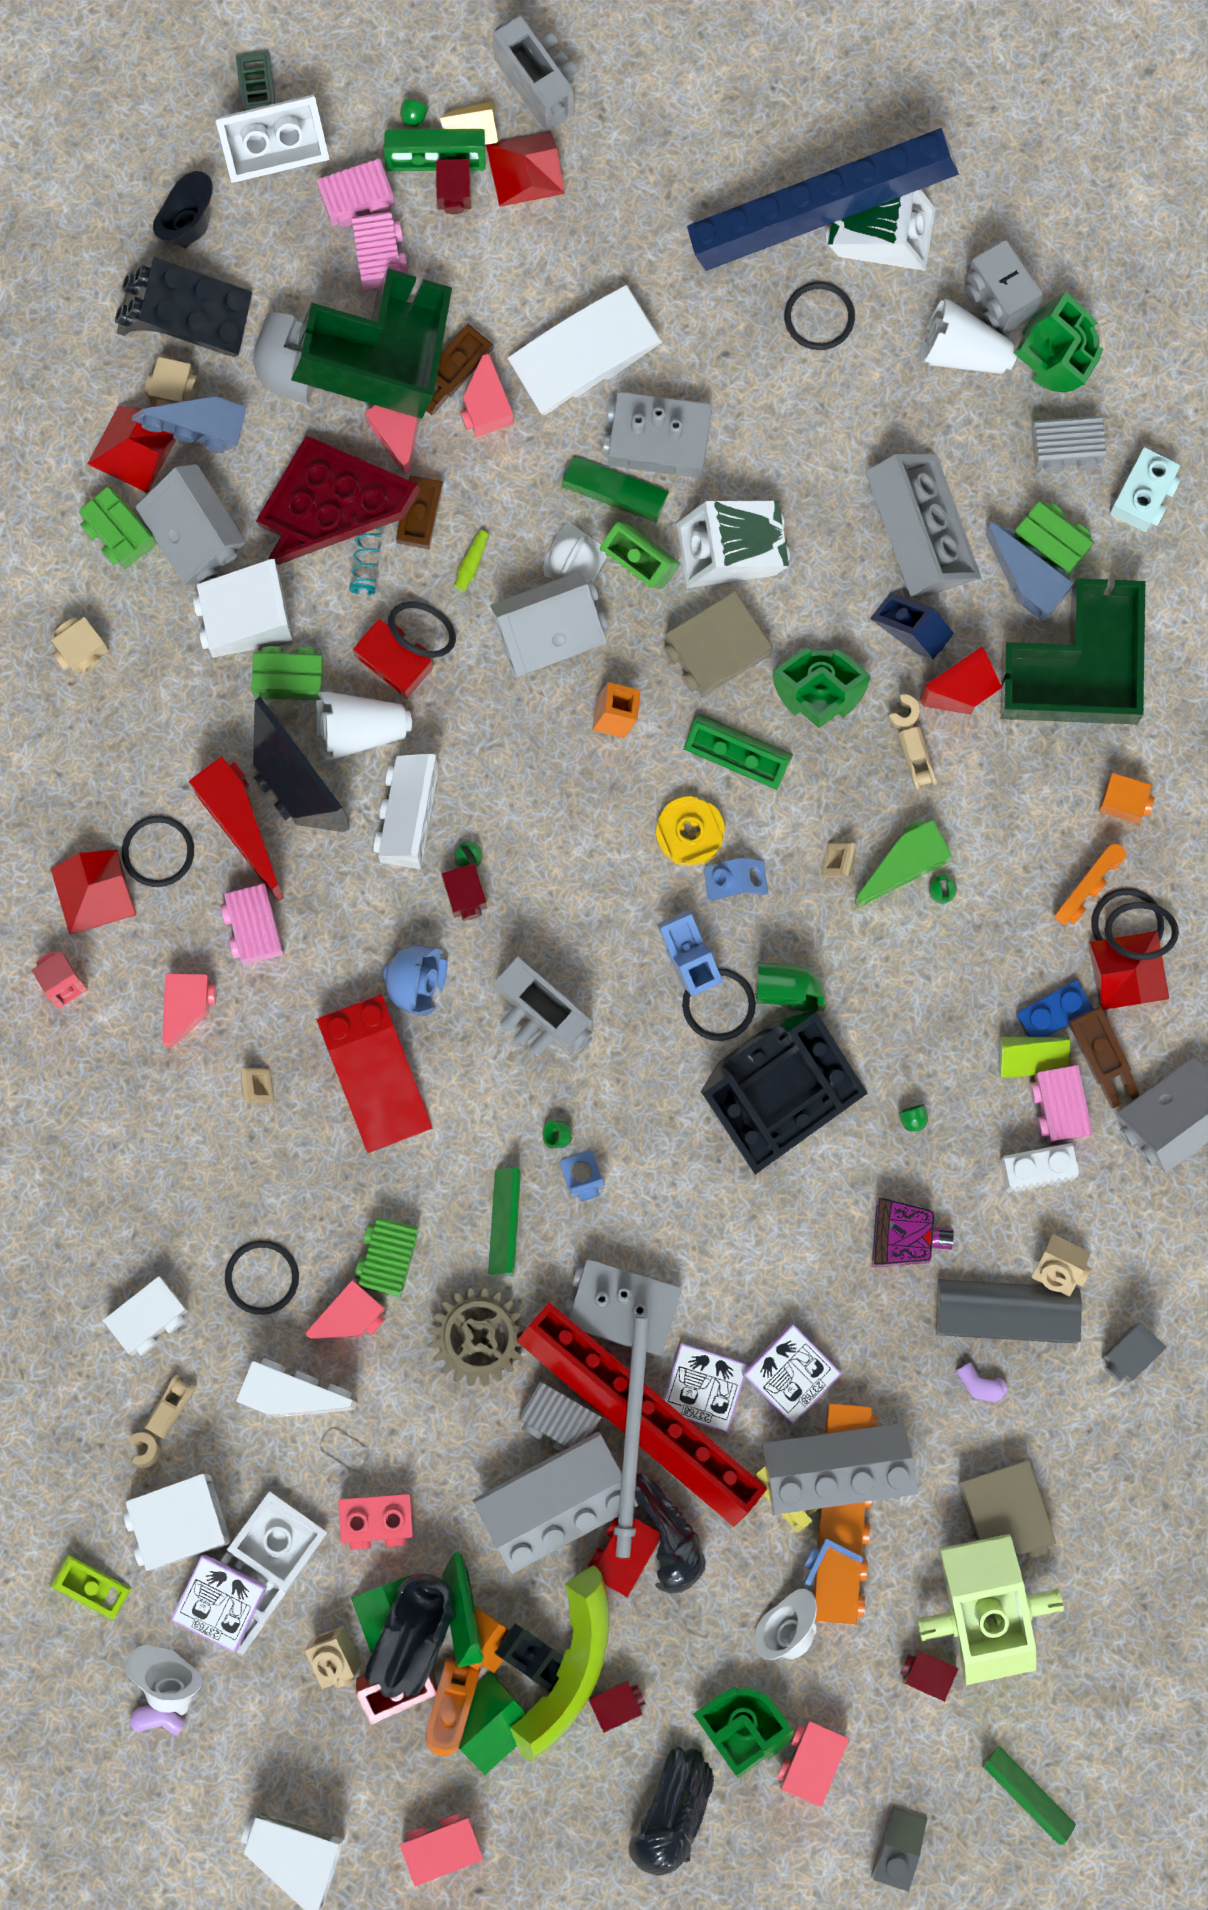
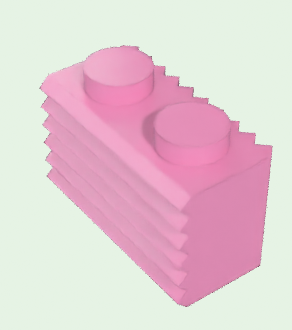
M375 159L374 161H369L368 163H363L362 165H357L356 167H351L348 170L345 169L342 172H337L317 180L318 190L331 226L339 224L340 227H347L352 225L351 218L364 216L370 213L371 215L385 213L390 210V206L395 205L393 192L380 159Z
M391 212L351 218L363 291L378 289L387 268L408 273L405 253L398 254L396 242H403L400 221L393 222Z
M265 884L224 894L226 904L220 905L225 925L232 924L235 937L229 938L233 958L240 957L242 964L247 965L284 955Z
M1075 1065L1037 1073L1034 1076L1035 1082L1030 1083V1092L1033 1103L1040 1104L1042 1116L1037 1117L1040 1137H1047L1048 1145L1090 1137L1093 1131L1079 1066Z

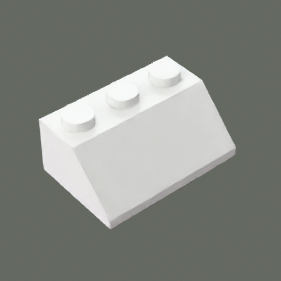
M314 95L215 118L231 183L330 160Z
M436 755L396 756L395 766L389 765L386 776V786H391L389 799L383 798L380 809V819L385 820L383 833L377 832L374 842V852L379 853L380 863L421 869L439 772Z

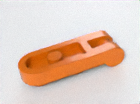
M1112 844L1104 851L1053 919L1063 926L1068 921L1073 925L1076 924L1086 911V908L1081 904L1088 895L1095 899L1107 883L1102 878L1108 870L1117 869L1125 860L1126 851L1123 846Z
M446 1658L437 1689V1696H435L425 1733V1743L432 1753L439 1756H447L453 1754L459 1748L481 1668L479 1671L471 1666L470 1668H460L456 1665V1660ZM452 1679L466 1682L465 1686L451 1683Z

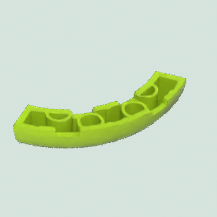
M594 1565L564 1583L568 1596L570 1625L573 1627L571 1647L566 1649L558 1669L557 1676L559 1679L548 1697L543 1696L526 1715L509 1727L520 1755L528 1761L534 1760L549 1749L568 1730L586 1705L599 1678L608 1643L609 1603L602 1574Z

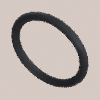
M814 282L802 286L790 296L784 311V321L789 334L798 344L813 350H827L840 345L849 337L855 323V310L852 301L843 290L833 284ZM814 289H824L837 294L845 303L848 311V322L845 330L838 338L827 343H813L802 338L794 329L791 321V311L796 300L802 294Z
M408 601L396 605L390 611L388 616L390 632L395 640L408 651L419 656L436 658L448 654L454 648L456 642L454 627L449 619L436 608L425 603ZM408 608H417L431 613L447 628L449 633L448 644L436 651H428L413 646L397 631L395 626L396 615Z
M151 816L134 824L127 832L121 848L123 864L129 875L137 882L151 887H165L180 880L188 872L194 858V843L186 827L179 821L165 816ZM152 823H164L175 827L181 832L187 845V857L184 865L175 875L164 880H152L141 876L135 871L129 859V846L133 836L139 829Z
M1121 888L1106 894L1093 910L1091 928L1095 940H1104L1099 931L1098 920L1100 912L1110 900L1123 895L1139 897L1148 903L1158 905L1157 902L1150 895L1132 888ZM1154 911L1157 919L1159 941H1161L1164 932V917Z
M1132 902L1116 908L1109 915L1104 928L1105 937L1109 945L1119 954L1136 960H1151L1167 954L1176 944L1179 935L1178 924L1170 912L1161 906L1148 902ZM1149 909L1158 912L1169 922L1172 932L1171 938L1163 948L1150 953L1132 952L1126 950L1115 941L1112 935L1113 922L1120 914L1128 910Z
M718 968L721 976L737 981L747 994L748 1012L742 1024L735 1030L723 1034L705 1031L698 1026L690 1013L689 1003L691 995L687 990H685L683 995L682 1008L684 1017L694 1032L709 1040L724 1041L739 1036L748 1028L755 1014L756 1001L751 986L742 976L731 970Z
M259 1240L240 1247L228 1261L225 1270V1286L230 1299L239 1308L254 1315H267L283 1309L292 1300L299 1285V1271L294 1257L286 1248L271 1241ZM256 1248H269L280 1253L287 1260L292 1273L291 1286L286 1296L280 1302L265 1308L253 1307L243 1302L237 1296L232 1283V1272L238 1259L246 1252Z

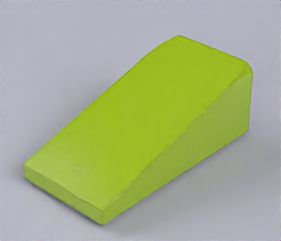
M1000 1036L998 1062L1000 1077L1032 1076L1039 1072L1069 1067L1070 1037Z
M66 1553L49 1583L51 1588L113 1621L131 1591V1588L69 1553ZM111 1588H115L117 1592L116 1602L111 1606H102Z

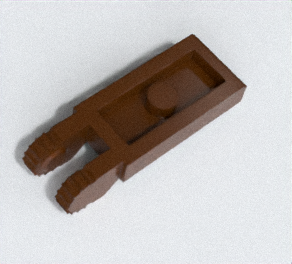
M469 324L465 325L440 355L435 384L440 390L432 398L426 410L430 415L436 413L448 396L450 398L477 368L482 356L494 349V344Z
M1101 1006L1068 1021L1067 1023L1097 1085L1100 1084L1111 1108L1120 1106L1118 1094L1110 1082V1079L1120 1075L1127 1095L1131 1099L1138 1097V1088L1129 1071L1131 1067Z

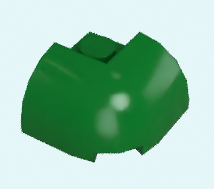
M810 647L782 663L773 670L772 674L774 686L784 705L794 716L801 712L818 728L838 714L842 718L849 714L862 699L870 681V674L847 654L836 648L834 652L826 650L811 651Z
M757 963V977L755 981L756 1004L789 1005V1010L824 1012L826 1008L825 990L815 973L806 967L795 964Z
M734 1687L727 1690L693 1714L737 1779L764 1759L768 1758L770 1760L794 1736L793 1729L774 1702L763 1691L760 1692L752 1688Z

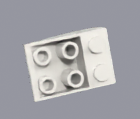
M263 1358L261 1364L252 1361L236 1400L240 1404L273 1417L355 1410L357 1405L354 1400L350 1399L352 1396L350 1391L333 1384L329 1385L328 1390L317 1386L319 1383L317 1378L296 1371L295 1376L292 1377L285 1374L286 1367L266 1358Z

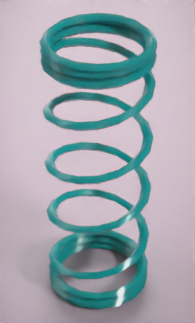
M374 533L363 534L355 538V543L359 547L365 548L357 542L358 538L365 536L382 537V535ZM373 548L361 549L356 551L353 554V557L359 563H363L362 561L356 558V553L363 551L380 552V550ZM372 563L359 564L354 566L351 572L356 577L362 578L354 573L353 570L361 566L378 567L379 565ZM357 579L349 584V590L354 594H360L358 593L360 592L358 591L359 589L369 591L366 592L368 593L367 595H374L376 593V588L372 585L355 583L359 581L376 582V579Z

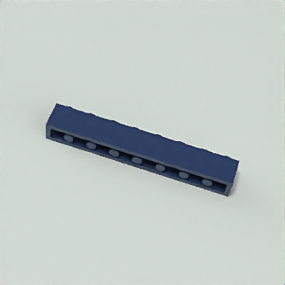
M939 128L687 225V230L696 258L705 271L952 178L959 175L951 146L943 129Z

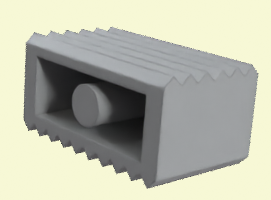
M1103 417L1034 421L1031 433L1035 469L1044 468V471L1047 473H1055L1064 470V466L1078 465L1079 470L1097 468L1098 464H1102L1106 457Z
M539 1382L519 1417V1420L525 1423L522 1427L523 1431L539 1440L543 1434L555 1441L552 1447L559 1452L593 1435L602 1419L599 1415L542 1382Z

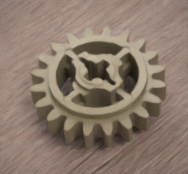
M468 1288L465 1291V1300L460 1294L454 1293L452 1294L454 1306L444 1301L440 1306L445 1315H432V1318L439 1323V1327L428 1329L430 1334L437 1336V1340L430 1342L428 1347L439 1348L440 1352L434 1356L433 1361L445 1360L446 1364L441 1372L444 1374L454 1369L453 1381L459 1382L466 1375L467 1385L473 1386L478 1376L482 1386L489 1385L490 1374L496 1381H501L503 1379L500 1369L513 1372L514 1368L509 1360L522 1359L521 1354L515 1351V1347L521 1346L517 1342V1334L525 1331L526 1327L514 1324L522 1314L520 1312L509 1314L508 1310L513 1302L510 1300L500 1305V1292L494 1293L488 1299L487 1288H481L478 1297H475L472 1288ZM469 1308H480L490 1312V1314L481 1321H475L472 1318H467L462 1312ZM499 1323L504 1332V1343L501 1350L495 1341V1330ZM453 1324L457 1327L456 1330L460 1336L459 1344L455 1351L450 1340ZM471 1330L483 1331V1334L480 1337L483 1341V1344H473L471 1342V1340L474 1337V1335L471 1333ZM476 1352L483 1356L486 1355L492 1362L484 1366H473L465 1363L464 1360Z

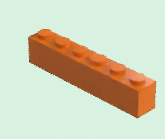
M828 1404L825 1434L877 1427L878 1417L871 1415L872 1407ZM872 1501L820 1508L817 1549H820L824 1539H828L862 1557V1545H869L870 1523H864L865 1509H871ZM828 1547L815 1574L814 1597L817 1603L815 1621L857 1625V1617H864L865 1596L859 1595L860 1581H866L867 1559H863L859 1563Z

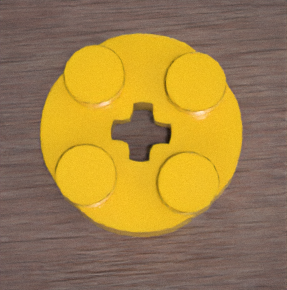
M691 796L681 797L673 800L663 809L656 826V841L663 855L676 865L699 866L713 859L722 847L725 826L720 812L709 802L706 803ZM686 823H690L691 827L698 826L700 829L696 833V839L690 840L688 837L683 838L680 833L684 831Z

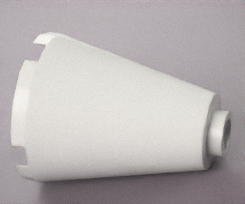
M947 299L941 300L935 308L926 328L930 330L927 343L922 341L919 353V362L929 366L1003 374L1006 369L1011 370L1017 358L1014 354L1013 341L953 301Z
M328 691L318 692L321 700H316L317 736L320 735L321 739L325 740V747L319 748L322 760L337 759L404 739L406 732L412 729L410 711H405L403 704Z

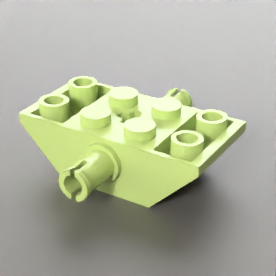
M1010 1534L939 1548L951 1608H948L947 1613L917 1618L921 1640L926 1641L927 1639L953 1634L957 1638L966 1685L1035 1671L1036 1646L1031 1625L1032 1617L1054 1612H1064L1059 1588L1027 1596ZM990 1614H992L993 1616L991 1618H986Z

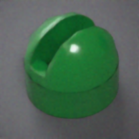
M403 99L400 115L406 125L416 127L423 123L429 108L420 102Z
M464 842L456 848L455 859L459 867L475 863L477 868L482 862V851L476 843ZM468 847L475 861L470 863L462 849Z
M942 875L934 878L929 886L930 897L939 904L951 902L957 893L955 881L948 876ZM945 880L948 893L947 897H942V889L940 885V881Z
M925 1104L916 1105L898 1112L903 1127L908 1131H921L928 1123V1113Z
M548 1121L542 1133L545 1145L551 1149H560L568 1146L573 1139L571 1137L572 1128L564 1121ZM556 1132H559V1138L556 1137Z

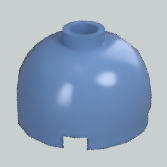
M411 945L400 950L391 962L386 964L383 972L386 990L391 1001L399 1009L421 1016H427L434 1011L436 1007L430 1004L436 986L442 993L447 978V960L440 958V954L444 953L442 949L423 945Z

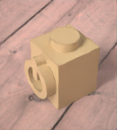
M158 357L154 373H149L147 376L145 393H148L151 404L155 406L195 400L198 392L199 376L194 375L192 366L189 363Z
M76 617L67 620L51 636V642L56 649L52 653L53 657L63 670L70 667L75 675L80 671L87 673L93 670L100 662L98 658L108 652L105 643L85 617L80 620Z
M1052 1234L1031 1278L1043 1283L1050 1290L1059 1291L1070 1297L1076 1284L1083 1287L1092 1268L1086 1266L1091 1252Z
M344 1625L312 1637L304 1650L322 1689L332 1685L335 1688L348 1685L355 1679L354 1676L362 1664Z

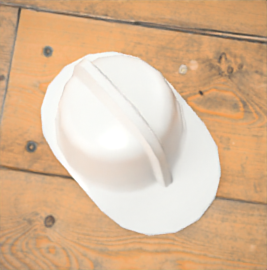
M569 522L559 531L546 555L543 565L544 576L555 581L580 571L586 582L591 580L594 582L607 556L605 552L600 551L601 544Z
M798 1589L762 1617L754 1634V1648L759 1656L766 1660H775L780 1657L796 1659L808 1651L816 1633L817 1603L812 1592L807 1589Z
M142 1645L133 1649L127 1655L124 1664L126 1674L144 1691L149 1705L160 1712H177L180 1715H184L193 1696L200 1690L203 1683L201 1673L195 1667L187 1663L173 1650Z

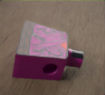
M878 1198L875 1212L872 1267L929 1263L931 1261L932 1248L952 1250L954 1230L951 1228L934 1227V1211L886 1198Z

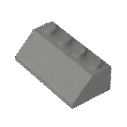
M894 454L866 471L870 482V490L875 496L881 513L882 523L886 527L892 543L893 554L898 560L904 584L911 597L930 596L981 579L937 454Z
M904 1423L762 1443L772 1515L918 1494L914 1461Z
M598 1431L472 1500L510 1573L513 1574L618 1517L622 1473ZM634 1500V1508H635V1507L638 1506L636 1500Z

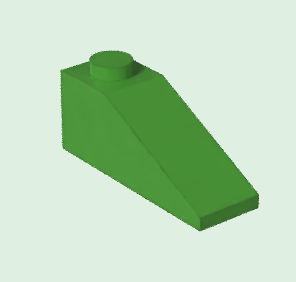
M919 820L904 828L905 834L900 837L856 897L855 904L857 908L950 862L952 854L933 820L925 824L922 820Z

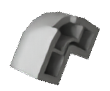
M279 312L268 313L254 348L253 364L257 378L267 390L276 395L308 405L315 387L291 381L303 323L296 321L293 315Z

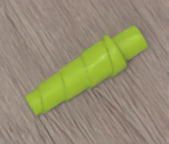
M479 530L478 534H476L473 543L470 545L467 554L457 569L456 574L458 576L453 585L454 588L466 592L470 581L475 580V575L489 538L487 532Z

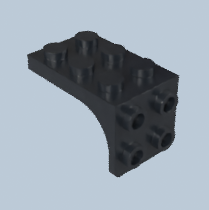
M154 256L140 264L131 273L128 272L122 285V291L125 292L124 301L118 307L115 316V323L118 324L117 334L125 336L132 331L158 332L227 356L236 357L239 355L252 297L251 291Z

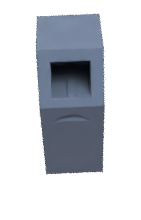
M212 396L144 408L134 414L132 420L142 423V428L148 431L161 432L163 430L174 434L173 437L178 441L186 443L195 441L204 444L205 449L208 451L224 453L238 445L246 406Z
M991 522L986 536L1017 602L1045 623L1070 592L1073 583L1069 581V575L1057 566L1052 568L1042 560L1043 556L1034 547L1029 545L1025 547L1015 539L1016 535L1004 525L997 526Z

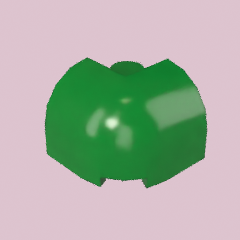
M1065 291L1048 302L1030 320L1022 331L1024 337L1014 354L1035 372L1031 380L1051 391L1066 393L1086 384L1098 364L1104 348L1100 347L1099 336L1095 328L1098 322Z

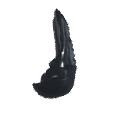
M637 1473L635 1496L658 1527L661 1535L656 1555L661 1566L657 1571L660 1583L655 1585L659 1590L669 1594L682 1593L691 1588L705 1571L706 1559L701 1549L699 1536L693 1531L692 1526L686 1522V1519L683 1518L682 1512L678 1511V1508L673 1506V1503L666 1498L660 1487L644 1474Z
M425 1573L415 1574L407 1578L397 1588L391 1604V1610L365 1670V1679L369 1680L371 1686L379 1684L383 1696H389L392 1699L401 1695L403 1691L407 1697H410L411 1694L417 1695L427 1682L444 1642L448 1627L456 1617L452 1591L443 1579Z
M677 1747L676 1750H671L665 1761L654 1799L646 1816L640 1819L638 1829L630 1839V1858L644 1872L657 1876L666 1875L677 1870L683 1862H690L692 1843L695 1837H697L706 1811L708 1798L714 1785L713 1768H710L708 1762H704L702 1752H699L697 1749L690 1748L684 1752L681 1747Z

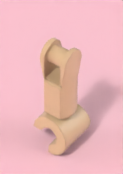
M907 694L900 695V704L903 708H907L910 711V715L903 718L894 713L889 715L888 719L891 725L902 730L898 733L912 783L915 791L920 790L919 786L932 783L934 786L937 785L921 727H915L920 716V705L914 697ZM925 761L927 770L915 773L913 764Z
M178 1374L173 1377L144 1425V1428L147 1429L146 1433L138 1432L127 1439L136 1447L143 1444L148 1446L147 1452L142 1456H135L131 1462L132 1464L140 1468H149L159 1461L161 1447L157 1440L159 1437L164 1440L179 1414L193 1396L196 1385H187L181 1381V1376ZM172 1393L181 1397L177 1406L168 1402Z

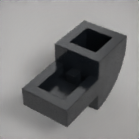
M516 1623L494 1652L501 1659L549 1692L553 1690L559 1679L557 1672L564 1656Z

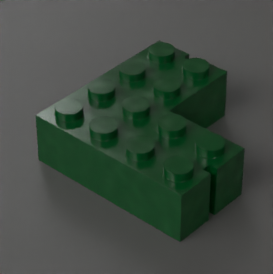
M387 268L377 290L372 320L311 303L301 326L297 346L298 351L295 357L291 381L422 419L434 395L452 288L423 279L413 302L409 303L407 300L417 277Z
M1077 578L1071 589L1070 645L1006 642L1002 651L1001 683H1003L1001 689L1000 719L1138 725L1144 715L1146 581L1114 580L1109 590V596L1103 594L1108 586V579Z

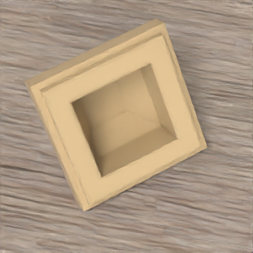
M853 842L828 843L821 876L848 877L855 866L856 844Z
M270 1068L241 1069V1092L245 1103H274Z

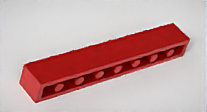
M548 1302L521 1334L517 1342L625 1434L630 1370L554 1305ZM644 1383L639 1447L730 1525L735 1527L752 1510L768 1488Z

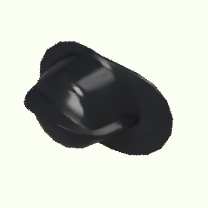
M194 171L184 175L177 181L153 221L152 229L156 237L161 240H173L180 247L188 248L191 243L197 241L205 234L209 226L206 208L213 194V182L209 175L203 171Z

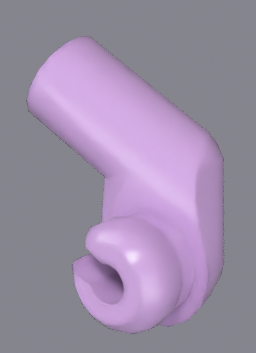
M971 1362L956 1370L969 1394L975 1399L996 1402L1007 1394L1008 1386L1003 1379L996 1378L991 1380L980 1378Z
M150 1705L135 1709L130 1718V1725L135 1731L142 1732L162 1726L175 1736L186 1722V1720L174 1712H160L153 1709Z

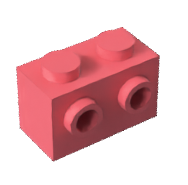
M411 1494L338 1500L341 1543H349L350 1550L371 1548V1541L385 1540V1547L407 1546L406 1538H414Z
M809 1720L806 1721L805 1726L798 1724L790 1745L796 1747L791 1760L784 1758L776 1779L782 1781L779 1788L822 1807L849 1738Z
M458 1812L440 1819L441 1827L427 1832L426 1827L422 1826L405 1833L407 1840L400 1843V1848L415 1887L484 1860V1854L470 1816L461 1819Z

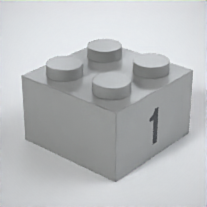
M1007 239L972 259L966 279L965 291L971 302L974 304L978 302L984 310L983 319L987 325L1005 336L1029 322L1037 314L1043 294Z

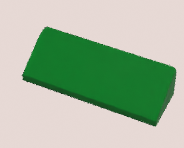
M484 129L385 130L384 154L386 171H436V160L469 159L470 171L486 170Z
M574 456L562 480V487L655 523L658 522L669 491Z
M702 714L696 717L683 748L685 751L775 790H778L793 756L792 753Z
M516 1167L495 1170L488 1274L512 1276L515 1270L521 1171Z
M456 1552L443 1571L442 1579L448 1584L453 1594V1607L456 1617L450 1624L456 1665L461 1668L483 1662L484 1655L468 1568L463 1555L460 1552Z
M1000 1746L997 1747L982 1763V1767L1056 1843L1064 1845L1076 1824Z

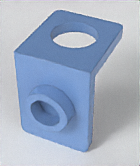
M738 858L704 868L708 900H718L742 893L754 895L768 894L765 863L762 860ZM751 868L758 875L757 886H754L750 880Z
M592 1151L560 1161L571 1199L579 1197L581 1202L600 1196L599 1190L605 1188V1183L601 1178ZM577 1162H586L591 1167V1176L585 1182H577L571 1176V1168Z
M824 1539L820 1549L818 1550L813 1547L808 1555L804 1567L809 1569L803 1583L806 1585L811 1584L828 1547L859 1563L862 1562L863 1557L828 1539Z

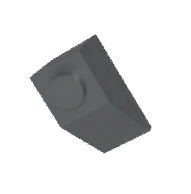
M1137 1323L1129 1327L1102 1357L1108 1363L1104 1368L1117 1381L1121 1382L1124 1378L1127 1382H1131L1166 1349V1346L1144 1325Z
M892 1807L871 1875L874 1881L909 1892L921 1853L927 1823L926 1817Z

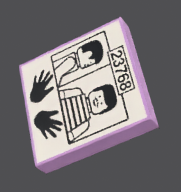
M790 1323L751 1363L742 1375L793 1425L842 1373Z
M681 1343L664 1400L688 1421L728 1433L745 1378L742 1373L748 1368V1364Z
M203 1554L171 1621L235 1653L268 1586Z

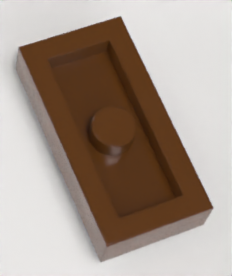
M410 475L409 481L416 483L421 491L405 518L399 522L396 543L430 550L444 486L443 481Z

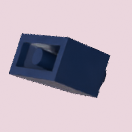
M894 593L888 595L870 618L912 651L933 660L954 634L934 608Z

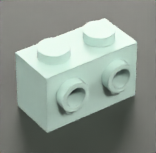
M1144 447L1110 515L1144 532H1147L1150 524L1158 526L1166 510V507L1161 505L1165 495L1172 497L1181 481V478L1176 476L1181 465Z

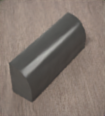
M938 1279L936 1335L1071 1344L1081 1342L1082 1300L1081 1291L1078 1287L1074 1288L1069 1297L1059 1291L1050 1290L1044 1285Z

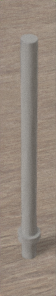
M634 1317L618 1526L614 1527V1535H617L616 1557L630 1558L631 1538L636 1534V1528H632L649 1323L648 1318Z

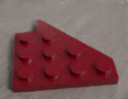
M306 435L257 517L256 522L260 527L281 536L268 557L270 560L275 559L276 565L404 519L421 489L412 481Z

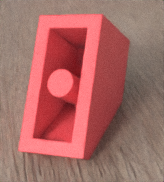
M489 353L482 356L463 396L464 410L460 411L466 430L473 429L476 438L514 424L513 412Z
M374 405L364 412L366 422L404 475L411 471L419 428L418 418Z
M61 951L56 954L54 952L45 954L37 960V966L31 970L47 998L58 1009L87 991L78 974Z
M165 974L162 1043L165 1047L173 1048L209 1015L210 1005H216V984H211V979L208 975Z
M352 1280L305 1334L311 1340L363 1337L367 1332L372 1336L385 1322L386 1319L382 1315L386 1310Z

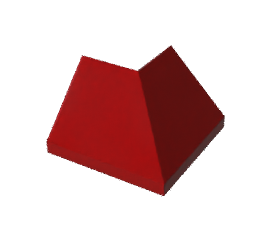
M551 131L486 144L499 207L565 194L558 150Z
M118 406L87 464L148 493L176 439L172 433L163 430L161 432L148 431L142 428V423L133 421L132 416L141 411V408Z
M981 646L926 684L920 699L923 707L972 715L977 705L1002 689L983 647Z
M118 850L80 852L51 869L69 935L136 915Z
M1158 931L1114 938L1120 946L1136 953H1150L1161 949ZM1107 939L1088 942L1099 1005L1103 1010L1169 999L1162 956L1151 960L1130 959L1116 952L1109 945Z

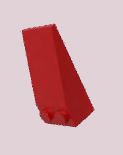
M221 756L188 782L200 802L279 902L284 896L250 797L245 789L249 786V783L245 779L246 776L234 761L228 764Z
M382 994L316 1019L367 1154L433 1129Z

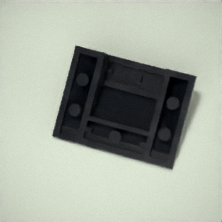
M261 696L255 699L253 765L258 774L253 778L265 794L268 791L273 793L278 800L273 805L285 821L291 818L298 826L338 832L347 831L349 825L340 803Z
M814 1010L770 1024L720 1060L700 1091L755 1175L868 1094L821 1018Z

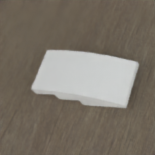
M626 285L565 319L507 359L540 413L546 415L572 396L578 397L603 379L608 380L662 343V340L629 286Z
M270 1491L220 1561L268 1586L236 1651L242 1657L328 1533Z

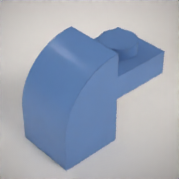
M689 910L657 924L667 948L666 952L680 981L691 997L723 983L710 950L703 943Z

